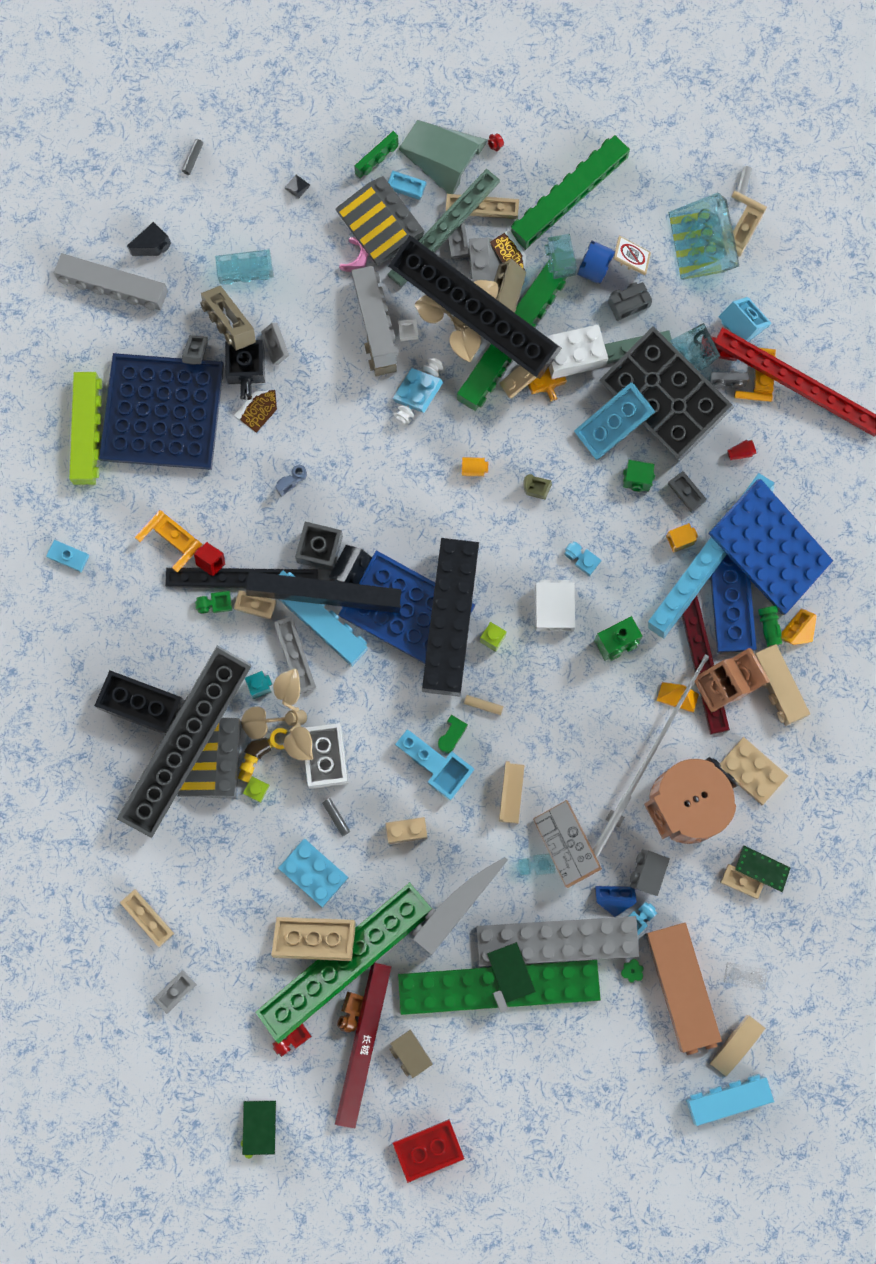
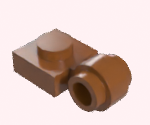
M347 991L341 1010L347 1014L340 1016L337 1022V1026L341 1031L350 1033L356 1030L357 1021L355 1016L359 1017L363 996Z

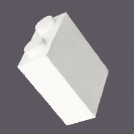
M540 580L539 583H536V631L575 630V583H570V580H559L558 583H551L550 580Z

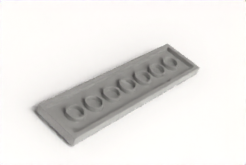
M636 916L477 926L479 966H492L487 953L515 942L518 943L525 964L639 957Z

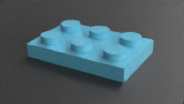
M305 838L278 868L322 908L349 878Z

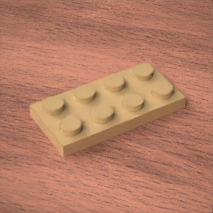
M276 917L271 955L273 958L352 961L356 922L355 920Z

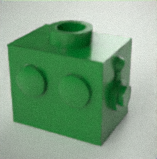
M628 460L625 470L623 469V488H629L635 492H649L655 479V464Z

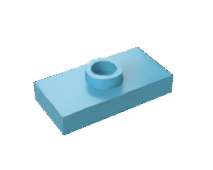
M392 171L388 181L395 192L421 200L427 185L426 181L396 171Z
M57 540L53 541L46 555L47 558L79 572L83 571L90 556Z

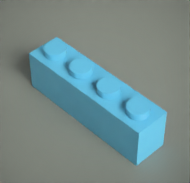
M756 1074L748 1077L749 1081L743 1083L737 1080L730 1082L729 1087L723 1089L721 1086L709 1089L710 1093L703 1095L702 1092L690 1095L691 1099L686 1100L693 1124L699 1126L773 1103L774 1099L767 1078Z

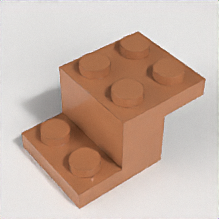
M751 648L746 649L733 658L719 662L699 674L695 680V684L711 712H715L728 703L745 697L770 682Z

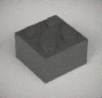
M305 521L295 555L296 562L332 571L336 564L343 538L342 530Z

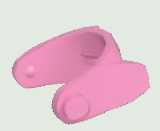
M351 237L348 241L360 246L361 250L355 261L339 265L340 270L346 272L364 268L368 259V253L355 237Z

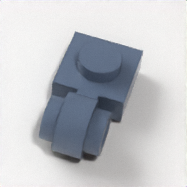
M296 465L292 469V476H284L277 481L275 488L281 497L293 489L297 482L306 479V468L302 465Z

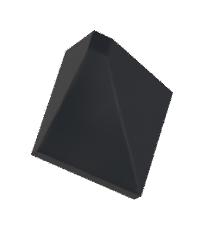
M296 174L285 186V189L297 198H300L310 187V184Z

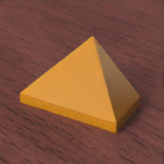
M801 608L782 631L781 639L792 645L813 642L816 614Z
M662 682L656 701L676 707L687 687L681 684ZM690 689L680 709L693 713L699 694Z

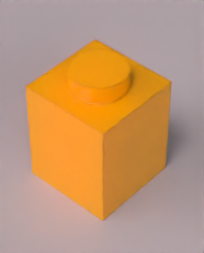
M690 523L668 531L666 538L673 553L693 546L697 541L698 535L695 528H691Z

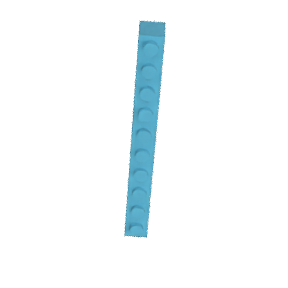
M758 473L746 489L747 491L757 479H762L773 492L775 483ZM712 537L648 621V629L665 639L727 555Z

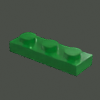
M394 131L354 165L356 176L361 179L364 175H368L377 163L383 162L388 153L394 152L397 149L399 140L398 135Z

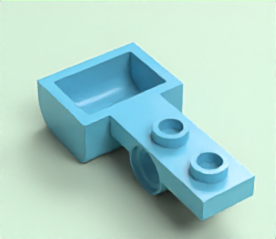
M408 729L395 744L417 764L433 774L428 784L450 801L475 770L452 751L445 759Z

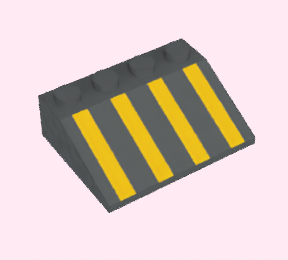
M384 176L366 184L335 209L376 266L394 257L409 235L419 241L425 232Z
M221 718L178 792V797L237 799L241 720L239 718Z

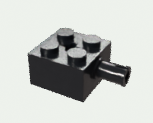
M256 340L255 343L235 350L231 344L229 345L225 341L226 379L228 384H240V399L246 400V396L248 400L252 399L251 384L265 383V347L263 340Z

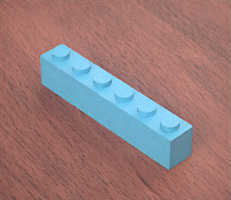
M284 570L279 574L295 577L291 572L287 574ZM280 600L352 667L368 651L367 642L361 636L356 637L352 633L353 629L348 624L339 622V616L332 610L330 612L324 608V604Z

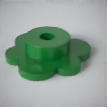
M636 959L623 964L624 969L621 972L623 978H628L630 983L643 979L642 972L644 967L639 965Z

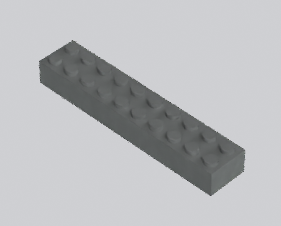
M218 645L215 647L121 809L117 820L150 838L153 837L251 668L250 663Z

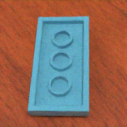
M630 383L575 429L574 432L594 458L599 460L652 416L655 411L636 386Z

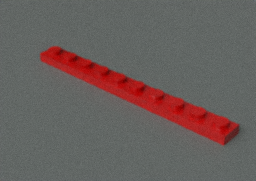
M722 327L712 344L713 346L873 437L876 436L875 413Z

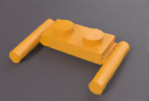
M760 348L776 357V349ZM755 370L753 392L735 391L734 398L772 402L774 380Z
M161 510L134 537L138 542H141L154 529L156 533L184 554L172 567L177 573L194 555L197 548L203 545Z

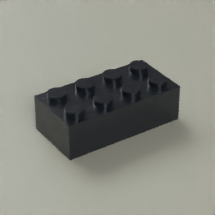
M109 670L94 706L106 713L166 734L185 700L175 694Z

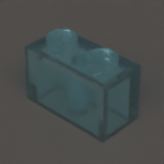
M570 234L548 237L547 245H544L545 255L549 256L550 259L548 270L549 273L553 274V279L575 276L577 266Z

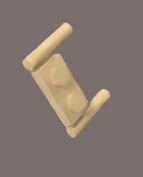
M734 191L731 197L746 204L747 207L728 242L713 234L709 236L708 241L718 244L723 249L740 257L761 221L767 206Z

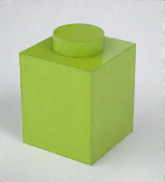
M490 622L480 637V643L496 652L506 637L507 631Z

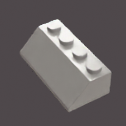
M487 237L469 239L470 271L473 282L477 280L494 281L498 266L502 264V261L490 244V241L493 239Z

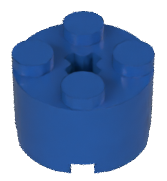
M591 240L577 275L601 284L615 251Z

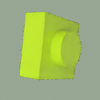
M252 776L243 794L261 803L270 785Z

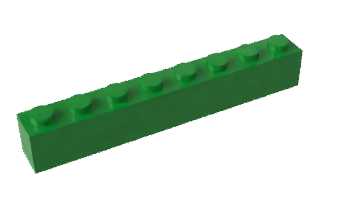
M616 135L611 139L607 138L602 143L601 148L592 151L585 162H580L573 173H568L563 178V182L559 185H554L546 197L542 196L538 200L535 207H530L520 220L517 219L513 222L511 232L517 242L525 250L529 248L628 159L630 148Z

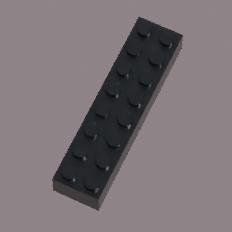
M441 538L422 692L461 697L479 542Z

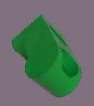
M453 715L447 720V724L450 725L448 731L438 741V748L444 754H449L454 750L468 727V724Z

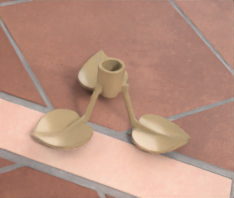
M487 280L474 281V283L494 298H497L498 284L496 282ZM427 295L419 298L415 303V308L424 321L428 323L440 322L445 313L454 322L456 331L450 335V346L460 358L471 362L481 345L480 335L458 318L453 317L450 312Z
M292 669L280 674L275 679L273 685L276 698L283 700L282 704L291 709L285 717L266 719V711L262 707L256 706L245 711L241 719V725L250 738L261 739L268 730L266 723L285 721L288 725L293 726L289 730L290 734L284 738L286 752L297 760H312V738L310 732L306 728L301 727L307 721V714L304 710H299L298 707L292 706L298 701L300 696L298 670Z

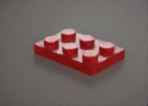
M450 1119L393 1142L407 1183L465 1159Z

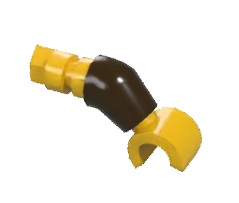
M277 728L271 733L269 739L264 737L251 741L244 751L246 753L244 756L245 762H242L240 765L241 771L238 779L249 783L255 769L253 767L254 763L257 764L263 755L272 751V747L279 750L285 749L283 745H278L274 739L278 733L286 734L288 731L284 728Z

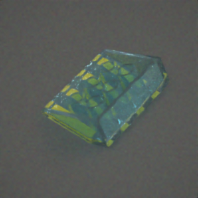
M717 192L668 212L680 278L682 280L723 273L740 266L727 199Z

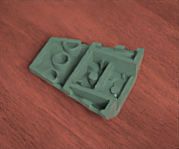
M417 120L400 145L399 150L415 165H418L427 176L429 175L447 194H454L460 185L461 175L474 155L480 154L488 139Z

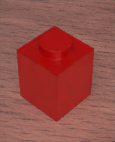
M208 542L197 548L194 553L196 566L211 576H214L226 565L224 553Z

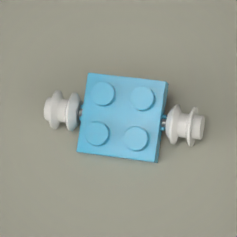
M436 358L427 359L429 365L423 366L425 373L413 368L410 369L393 397L395 402L404 405L398 406L399 413L393 414L396 422L401 425L409 424L408 418L414 417L412 409L425 413L443 384L442 380L437 378L439 377L437 371L443 370L440 360Z

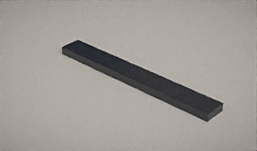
M166 568L165 586L182 588H246L249 571L279 575L284 570L287 574L291 572L295 577L318 579V569L221 568L214 576H211L201 568H181L178 573L172 568Z

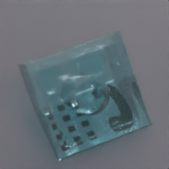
M705 323L670 340L672 345L698 371L707 368L720 357Z

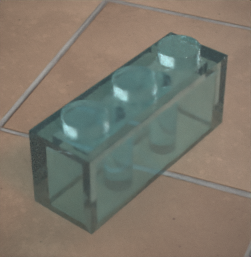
M270 249L215 256L217 277L220 284L230 285L233 282L240 281L247 283L251 280H268L274 277Z

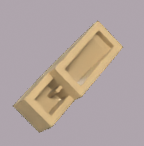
M746 1015L737 1029L731 1033L710 1064L727 1076L746 1055L766 1028L750 1015Z

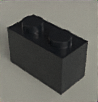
M345 545L329 578L336 582L359 584L372 557L361 548Z

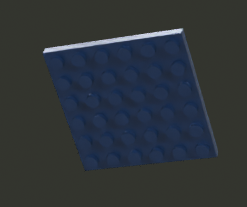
M113 353L99 460L212 470L224 362L202 360L201 364L192 365L182 363V358Z

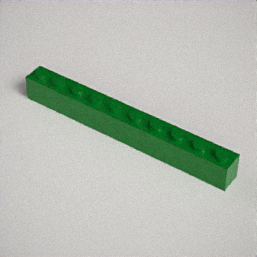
M557 248L517 305L515 313L536 328V322L538 319H543L547 312L545 310L547 306H551L554 303L557 291H562L566 278L568 276L571 277L575 272L576 259ZM491 344L458 391L457 400L474 411L478 407L481 408L486 402L488 392L492 393L495 389L497 379L504 376L507 370L505 367L514 360Z

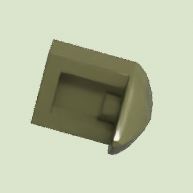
M532 474L526 475L523 480L526 495L546 500L552 486L551 480L535 477Z

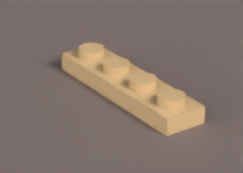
M447 194L446 211L461 195ZM486 197L469 216L518 219L519 199Z

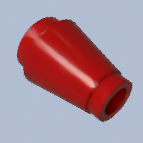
M747 439L727 450L730 461L750 458L757 454L753 441H748Z

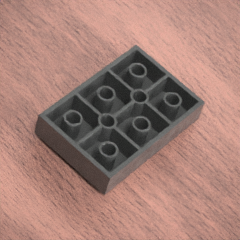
M654 326L599 380L614 396L630 383L636 386L655 411L642 424L679 461L734 408Z

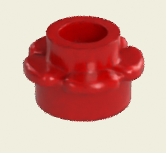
M500 134L489 135L488 145L490 149L499 151L504 146V141Z

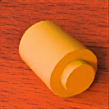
M462 457V476H484L485 473H488L489 462L485 461V458Z

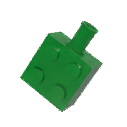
M630 616L597 633L594 642L604 661L608 659L613 661L619 658L623 651L631 652L638 648L637 645L640 644L643 635L633 617Z

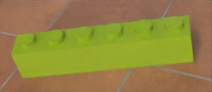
M96 372L73 373L69 476L73 485H96V478H99L97 460H99L100 451L97 449V443H100L101 439L98 425H101L99 407L102 406V399L99 396V389H102V379L99 378Z

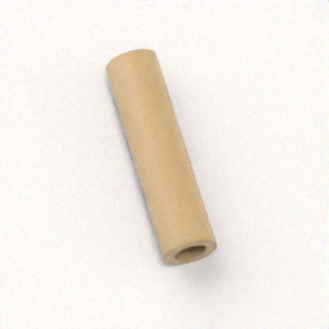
M469 695L466 696L464 702L466 705L501 715L504 707Z

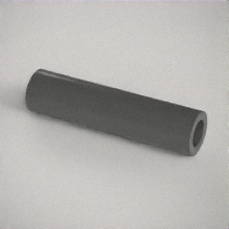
M195 139L182 169L184 174H191L203 146V141Z
M331 798L322 802L341 836L348 834L350 830Z

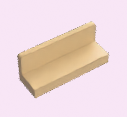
M510 761L505 762L499 822L519 823L525 765L511 764Z

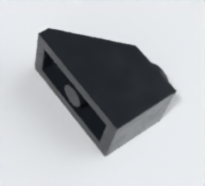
M152 222L127 245V248L132 256H159L169 249L171 242L169 236Z

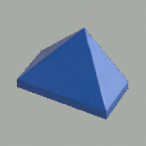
M595 886L596 903L614 917L636 904L634 888L628 886Z

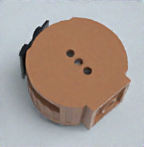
M711 757L705 760L687 759L673 765L656 779L650 790V800L644 805L662 839L670 836L671 840L683 844L700 843L722 832L732 821L736 810L733 788L738 785L735 783L734 777L726 773L716 759Z

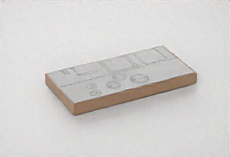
M565 800L533 818L565 887L569 888L602 870L569 801Z

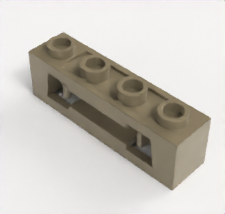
M221 285L201 293L202 301L200 305L202 310L208 313L212 323L215 322L220 334L223 333L229 345L231 344L235 350H238L256 342L254 328Z

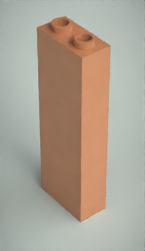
M686 922L645 933L680 1052H686L687 1055L697 1053L698 1048L705 1047L706 1050L718 1047L717 1043L722 1042Z

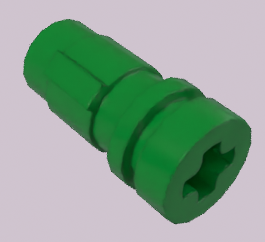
M777 606L758 609L767 647L775 644L777 646L782 645L780 624H778L779 615H776L778 613Z

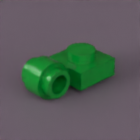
M230 591L211 593V600L207 596L197 597L195 601L196 610H198L199 614L208 613L211 607L213 613L233 611Z

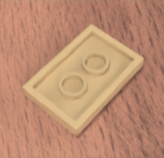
M745 737L737 743L720 763L721 768L726 773L731 774L735 782L761 805L765 804L788 777L785 772Z

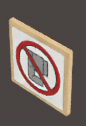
M619 235L613 259L620 262L621 266L623 264L626 265L628 270L633 269L646 275L651 252Z

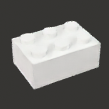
M599 324L547 336L562 347L549 366L552 379L606 367L608 356Z
M341 724L306 727L312 738L313 754L312 760H305L309 789L349 784Z

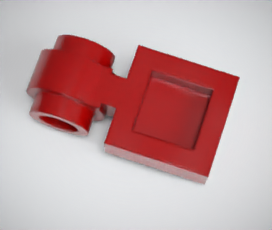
M302 1023L287 1036V1039H283L279 1044L276 1041L273 1042V1050L282 1057L291 1050L290 1044L296 1049L312 1036Z

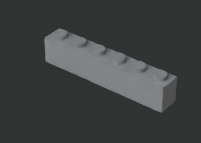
M61 253L54 270L57 280L64 285L72 284L81 290L89 289L98 295L106 294L115 300L123 299L132 305H143L149 310L157 309L161 311L168 293L165 283Z
M373 266L351 270L375 368L397 364L396 356L399 355V349L397 344H393V341H396L394 330L389 329V326H392L390 315L385 313L388 312L386 300L382 301L384 297L382 286L378 287L380 283L379 273H375Z

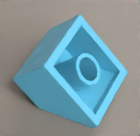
M749 297L733 301L718 316L725 328L730 329L732 333L748 342L772 324Z

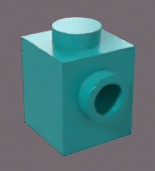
M263 671L245 677L253 699L272 692L270 686L273 685L271 679Z

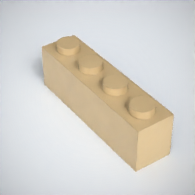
M777 644L755 653L770 681L763 687H767L770 693L768 695L772 705L776 706L780 722H784L785 726L809 716L810 712Z

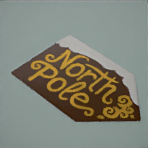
M510 230L490 241L502 263L513 259L525 270L526 255Z
M276 390L254 392L252 399L247 400L234 416L257 433L277 410Z

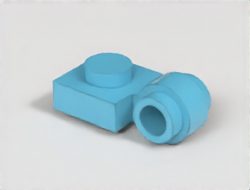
M577 542L569 543L565 548V556L570 560L578 559L575 566L590 576L602 560L588 549L582 554V547Z
M645 902L638 909L640 912L639 916L635 911L628 916H636L638 935L648 926L643 920L647 919L650 921L657 914L656 908L651 903Z

